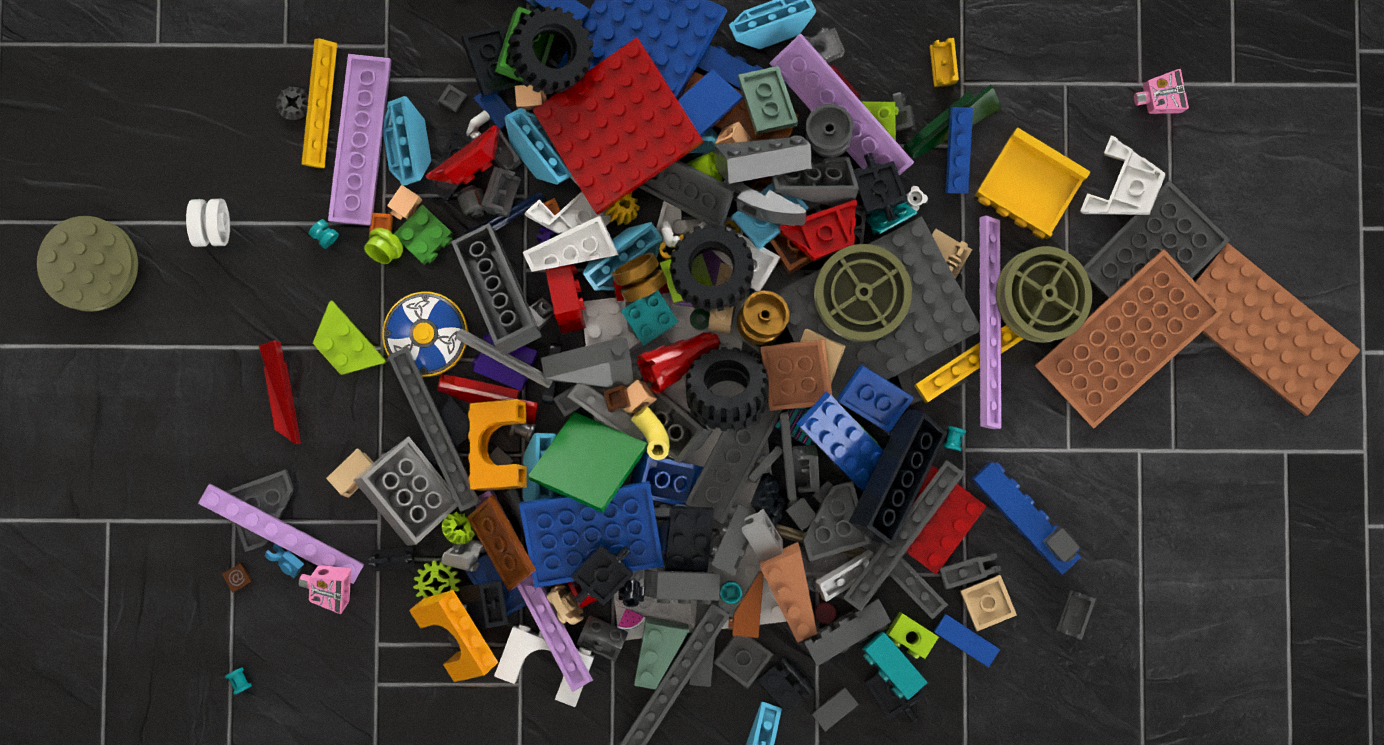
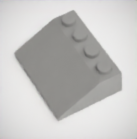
M410 437L405 438L353 479L407 546L416 545L445 519L448 514L458 507L448 484Z

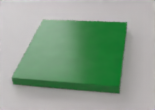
M574 412L529 473L528 478L532 482L603 513L647 450L648 444Z

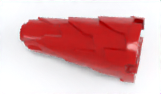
M703 332L687 340L682 339L666 347L661 346L652 351L644 352L637 356L639 358L637 359V365L645 383L650 381L653 384L649 387L650 390L655 394H659L681 380L682 376L687 374L693 361H698L700 355L703 353L708 354L709 350L712 349L719 350L721 342L717 334Z

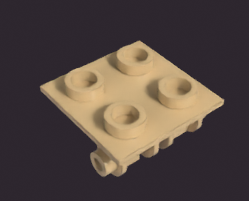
M935 229L932 236L956 279L972 249L968 247L967 243L963 241L958 242Z

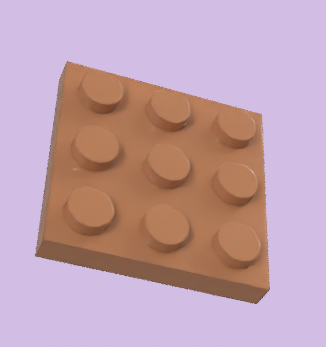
M824 339L760 347L762 362L767 370L769 379L768 401L770 411L812 407L826 391L832 395Z

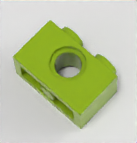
M901 612L898 613L886 632L896 646L900 647L903 644L909 648L907 653L916 659L919 656L926 659L939 638ZM914 631L916 633L915 641L907 642V633Z

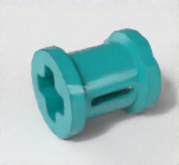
M948 426L947 430H949L946 443H943V447L961 452L962 448L960 446L966 430Z
M243 667L225 675V678L229 679L234 689V695L252 686L251 683L247 682L243 674Z

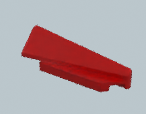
M276 340L259 345V349L265 364L264 372L274 428L294 444H301L287 363H284L281 342Z
M440 374L438 391L468 403L512 399L526 402V423L530 425L535 424L539 403L519 399L520 390Z

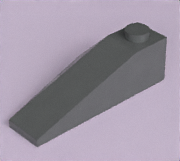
M647 382V383H646V384L648 385V387H650V386L653 385V384L650 383V382ZM653 393L657 400L648 407L666 429L670 445L668 455L677 463H681L700 449L713 431H708L705 425L698 422V418L693 417L690 412L665 393Z

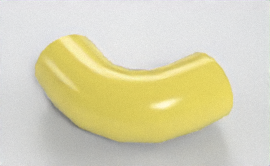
M644 406L634 414L631 421L646 438L648 455L652 459L662 460L669 452V437L658 417L648 406Z

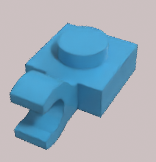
M274 544L272 549L276 551V554L267 550L265 557L270 561H278L281 570L295 578L300 573L304 563L289 550L285 552L281 546Z

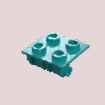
M902 203L893 207L896 216L894 221L891 219V222H888L884 211H876L865 222L871 226L870 230L873 235H880L893 226L914 216L917 212L908 204Z
M659 290L632 302L621 310V313L634 331L635 337L640 340L643 346L678 323Z

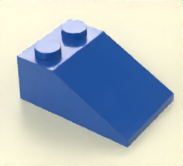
M644 452L634 467L630 484L650 481L653 500L674 505H686L684 503L703 466L683 461L677 463L674 459L668 457L662 460H655L647 452Z

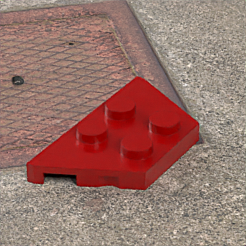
M855 199L806 216V223L804 225H780L778 229L812 261L835 254L843 248L854 245L857 201Z

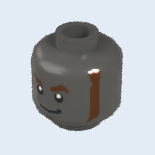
M475 185L463 188L458 195V202L462 213L466 216H472L473 219L483 216L485 211L481 205L485 195L483 189L477 188Z

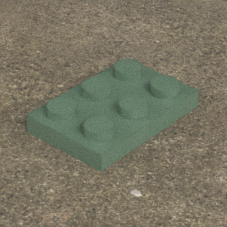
M779 66L738 74L737 80L756 135L797 126L798 120Z

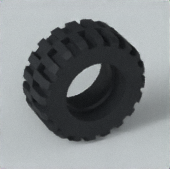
M547 6L541 10L538 8L533 10L518 23L508 41L510 46L507 48V55L511 56L508 62L510 67H515L516 69L514 75L516 78L521 77L524 80L522 84L526 87L532 85L533 91L538 93L544 90L545 94H552L554 91L558 94L566 89H570L585 76V73L591 66L589 62L593 59L594 53L590 51L593 47V40H588L590 35L588 28L584 29L581 26L584 22L580 18L578 20L573 18L574 13L570 11L563 13V9L560 7H555L554 10H551V7ZM549 33L555 35L564 43L568 53V60L564 67L559 69L549 68L537 59L532 45L533 39L537 34Z
M707 224V228L701 229V226L694 228V232L690 233L688 231L683 235L684 239L682 241L678 240L675 245L676 249L671 254L670 272L677 293L682 296L686 303L690 302L692 307L696 309L701 307L704 308V311L711 312V309L722 311L726 306L731 308L736 305V301H741L745 297V292L749 291L754 275L752 252L750 247H747L746 240L743 237H739L738 232L735 230H726V226L719 225V228H714L713 224ZM710 250L725 253L733 264L731 277L718 286H705L697 282L692 275L691 268L694 259L699 254Z
M721 347V350L712 349L709 350L708 354L703 353L698 357V361L694 360L690 365L685 381L687 405L690 408V413L693 417H698V422L702 425L708 424V428L714 430L720 428L721 431H727V429L736 431L740 430L742 426L746 428L752 425V420L756 422L761 417V414L765 412L769 398L767 370L756 356L751 357L750 352L746 350L742 352L740 348L735 347L733 349ZM722 381H734L746 388L742 393L733 397H720L709 391L710 387Z

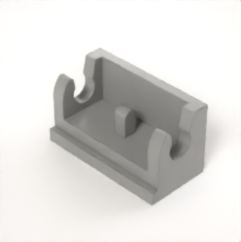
M764 509L744 519L747 525L742 527V532L761 562L783 554V539Z

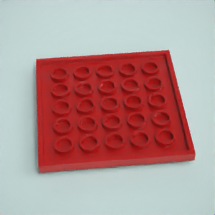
M638 37L586 72L585 76L570 89H566L558 94L556 93L543 102L542 105L533 109L534 114L597 215L704 143V140Z

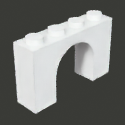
M524 624L513 626L494 676L515 684L528 654L541 649L551 651L541 631H539V634L532 632L531 627ZM579 647L577 651L589 672L595 655L591 654V650ZM563 676L555 700L575 707L583 686L572 692Z

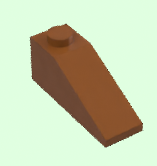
M758 571L736 607L733 617H729L728 630H732V636L759 638L764 579L762 571Z

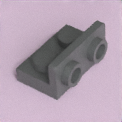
M590 615L576 645L616 662L628 632Z

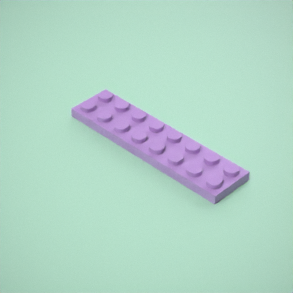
M799 34L769 63L772 67L779 66L783 80L811 111L824 104H836L844 107L850 113L853 120V138L849 149L846 151L862 169L868 167L864 155L868 154L869 156V153L873 154L876 164L894 161L899 175L914 163L802 34Z
M348 54L328 216L329 222L371 226L392 60L390 58Z

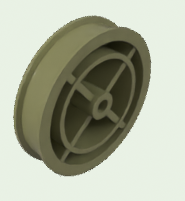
M77 216L62 221L45 236L38 251L37 272L45 291L58 303L81 311H101L116 305L130 292L137 278L138 256L132 240L118 226L97 217Z
M870 244L848 246L832 255L821 268L814 287L815 306L824 324L838 336L858 342L879 339L897 328L907 315L912 299L911 280L902 262L888 250Z
M1042 246L1016 255L1004 266L997 281L996 302L1002 319L1015 334L1028 341L1045 343L1068 337L1083 325L1092 304V288L1085 269L1075 257L1062 249Z

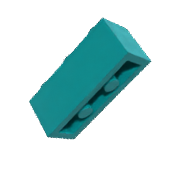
M879 632L862 648L865 653L863 655L865 660L871 666L873 664L876 665L879 669L878 675L885 682L889 681L894 686L892 691L898 698L901 699L903 697L909 700L928 683L884 632Z

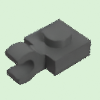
M901 92L893 94L895 107H898L896 131L916 127L912 106H906L905 94Z

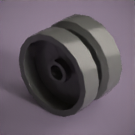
M824 104L816 107L806 121V140L811 144V150L816 155L828 158L840 156L849 149L853 138V120L850 113L844 107L836 104Z

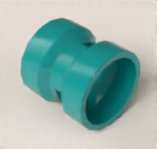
M324 219L315 223L308 233L313 239H317L319 245L324 249L331 246L339 236V233L328 227V223Z
M727 581L721 585L720 596L724 602L734 604L740 600L742 590L738 583Z

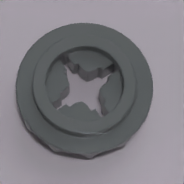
M289 86L287 89L281 90L280 95L276 98V108L284 118L299 120L307 114L309 96L303 89ZM289 97L293 100L297 98L296 104L299 109L293 106L288 107L290 103L287 98Z

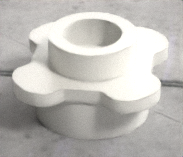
M913 186L911 191L906 194L908 200L905 203L915 211H918L919 206L922 203H926L928 197L919 190L918 186Z

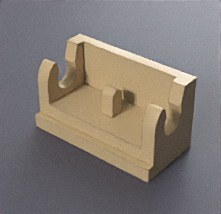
M357 448L326 479L342 496L349 498L359 488L353 479L374 462L366 453Z

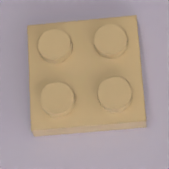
M996 575L959 590L976 631L1017 615L1001 575Z

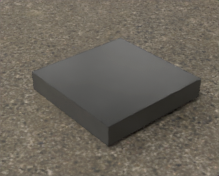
M732 636L713 663L748 689L774 654L752 637Z

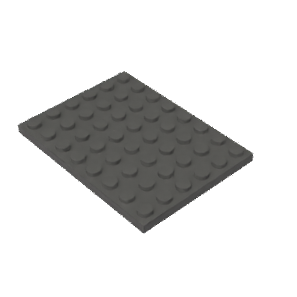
M922 216L869 243L870 245L882 247L894 254L905 266L912 285V299L908 313L900 325L887 335L872 341L858 342L845 339L832 332L821 320L814 301L815 282L821 269L775 292L787 303L789 321L786 328L793 342H800L804 330L809 329L846 346L831 383L832 396L835 400L860 364L888 380L980 332V324Z

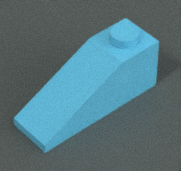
M761 702L746 745H774L782 708Z

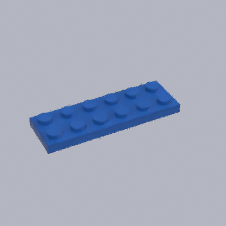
M826 391L796 424L864 492L883 450L834 397Z

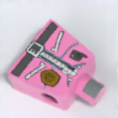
M1181 69L1148 80L1143 84V92L1134 93L1136 106L1146 104L1150 114L1182 113L1189 108Z
M320 565L317 566L311 576L301 575L299 586L309 589V601L339 614H342L349 603L350 568Z

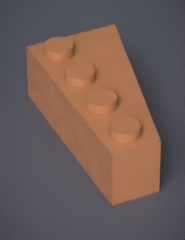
M797 542L784 548L783 554L762 562L759 560L761 571L797 642L816 635L817 630L801 551Z

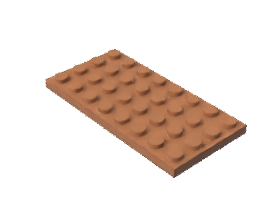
M1229 243L1214 256L1194 281L1223 311L1202 333L1304 416H1308L1360 351L1358 347Z
M1162 249L1089 315L1076 332L1065 337L1034 366L1094 429L1218 318L1223 311L1166 250Z

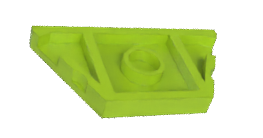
M331 300L313 341L315 347L340 375L385 364L387 362L386 359L335 302Z

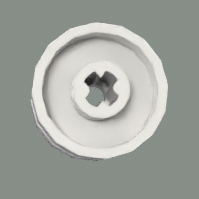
M203 199L189 201L186 225L192 246L203 247L207 246L209 242L213 246H225L228 243L230 218L225 200L210 199L208 203Z

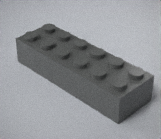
M488 223L451 241L492 340L501 354L504 356L542 337L501 241L491 224Z

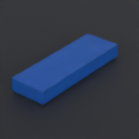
M945 613L933 631L987 667L991 665L1000 650Z

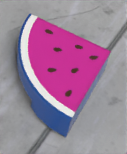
M626 608L617 628L622 630L634 629L641 625L646 617Z

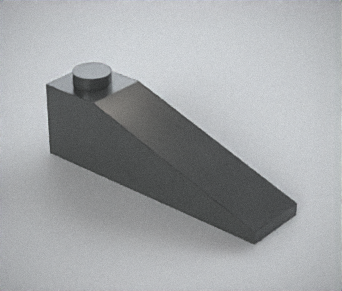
M828 157L817 164L811 162V169L771 176L775 193L832 207L855 200L859 190L849 157Z
M627 338L604 341L541 358L545 380L565 383L573 382L587 386H601L608 389L620 385L627 387L634 383Z

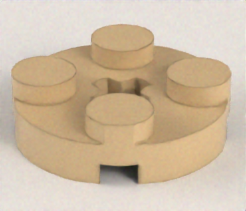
M557 584L546 595L547 599L557 610V617L563 624L568 622L571 625H575L583 620V617H580L583 609L579 608L572 592L568 593L564 590L567 586Z

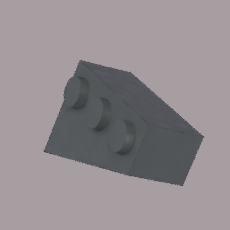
M737 504L736 508L732 506L727 516L730 519L728 526H723L718 535L721 541L718 547L714 545L709 557L712 558L711 565L734 576L736 575L737 568L749 544L742 532V527L747 525L744 519L756 512Z
M646 569L644 574V596L657 599V603H670V599L678 600V603L691 604V600H699V604H712V600H719L720 574L713 572H675Z

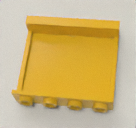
M1017 128L1010 136L974 196L978 197V201L985 206L991 205L996 208V212L1003 217L1009 216L1014 219V223L1021 228L1027 227L1032 230V234L1037 238L1048 239L1052 236V231L1080 185L1090 174V171Z

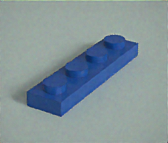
M950 107L945 193H968L973 108Z

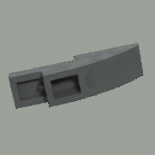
M726 180L723 182L735 189L733 199L737 201V210L748 216L781 225H804L806 223L807 210L800 204H794L787 200L782 194L769 190L764 196L759 190L751 189L742 181L731 184Z

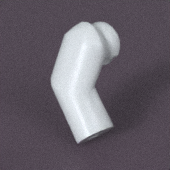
M485 110L470 120L466 134L472 141L481 135L478 131L479 127L490 120V116Z
M664 221L661 223L660 229L665 244L670 248L671 246L675 247L680 238L673 236L670 223Z

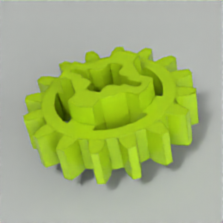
M436 560L432 561V566L428 563L424 564L425 570L418 569L420 576L414 577L418 584L413 586V588L420 591L416 594L417 597H430L425 590L431 591L433 595L444 593L445 588L451 586L450 590H460L456 583L460 582L461 579L455 577L459 573L458 570L452 572V567H446L442 562L438 565ZM441 570L446 572L450 578H446L444 575H442ZM431 571V577L429 578V580L424 581V578L427 575V573ZM436 578L439 582H446L439 586V588L437 586L428 585L436 581Z

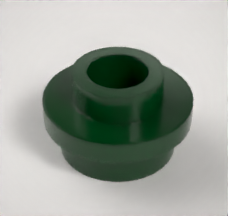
M702 308L695 309L690 315L692 327L697 330L706 329L709 326V312L704 311ZM698 315H702L704 317V321L702 323L696 321V317Z

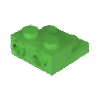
M423 204L394 233L400 242L424 265L427 262H433L438 256L437 252L442 247L446 248L453 240L451 237L454 235Z

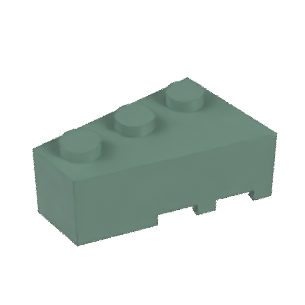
M646 616L634 686L650 689L657 688L689 632V624Z

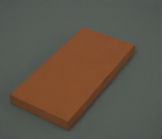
M495 496L488 497L467 518L507 590L510 591L534 573L536 568Z

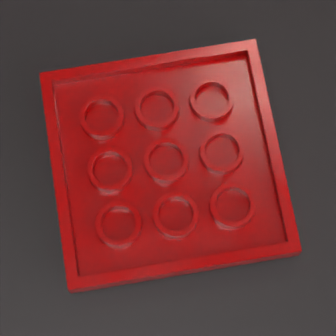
M931 465L913 504L939 471L933 465ZM957 484L906 553L931 572L937 574L987 506Z

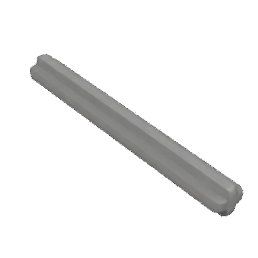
M463 329L458 331L456 335L457 340L546 388L551 386L553 381L545 380L543 372L510 354L503 356L495 346Z

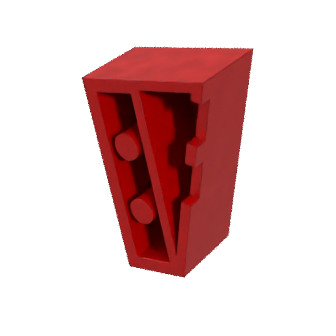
M576 264L545 269L554 314L561 334L585 329L586 325L582 310H585L583 297L579 298L578 292H581L579 279L574 277V274L578 273Z

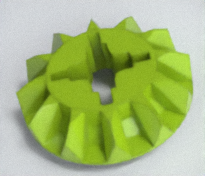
M456 511L453 514H448L442 522L444 536L454 544H467L475 535L473 527L468 518L465 517V513L458 514ZM457 525H458V526L463 525V529H462V530L460 529V530L454 531V529H455V527H456Z

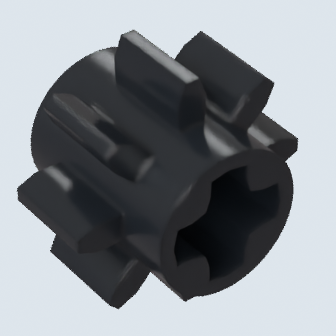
M628 580L619 589L618 600H623V604L627 607H636L639 605V601L644 602L645 587H640V583L636 580Z

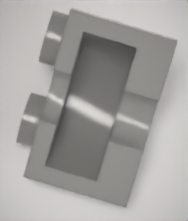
M474 539L464 545L454 544L452 548L444 552L441 562L443 565L474 572L481 564L477 561L480 553H485V549L480 541Z

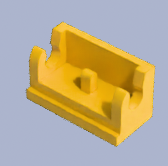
M948 38L945 42L936 40L929 46L934 87L955 85L959 78L954 38Z

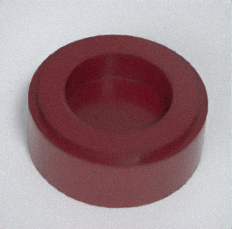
M822 602L816 606L814 615L821 624H830L836 618V610L832 604Z

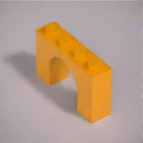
M512 399L470 403V410L468 412V419L470 421V431L468 433L470 442V453L468 455L470 475L468 481L470 489L491 491L527 488V466L519 464L497 466L491 460L488 453L489 439L496 429L504 425L526 423V402Z
M454 590L423 598L409 610L420 628L439 625L447 629L457 640L461 651L456 652L443 664L454 682L484 676L498 664L497 659Z

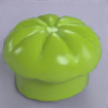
M375 228L370 232L369 241L364 245V250L373 260L382 264H388L392 259L401 257L403 245L399 238L392 234L391 231Z

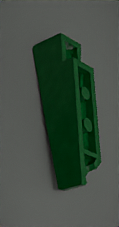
M990 84L975 98L968 91L950 107L973 108V126L1000 110L1001 103ZM950 107L903 146L912 158L916 159L948 140Z

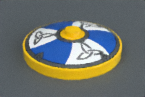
M417 292L399 300L388 312L383 325V344L387 355L409 347L422 377L437 376L453 368L462 358L467 344L457 340L456 335L460 329L468 332V325L460 308L447 297L434 292Z

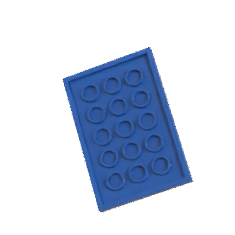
M650 481L621 486L603 513L564 495L519 503L528 555L536 568V571L532 573L535 588L574 582L575 580L571 578L572 574L601 544L615 554L626 545L627 549L631 550V553L623 561L633 572L664 567Z

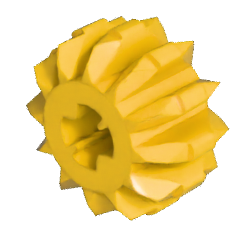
M632 192L607 208L604 216H610V222L616 220L617 225L622 223L625 225L629 224L631 220L637 217V211L640 206L636 205L638 198H632Z

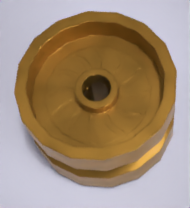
M654 253L636 257L621 265L612 273L616 284L623 285L620 291L625 302H633L644 298L667 283L663 271L655 270L659 263Z
M765 290L754 292L746 299L737 315L736 325L740 335L753 345L764 346L778 339L789 321L787 303L774 292Z

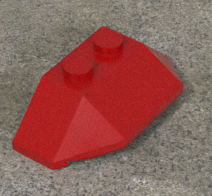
M497 125L490 127L425 175L426 178L454 184L464 182L465 185L476 178L474 176L479 170L484 172L493 165L491 161L496 157L500 128Z

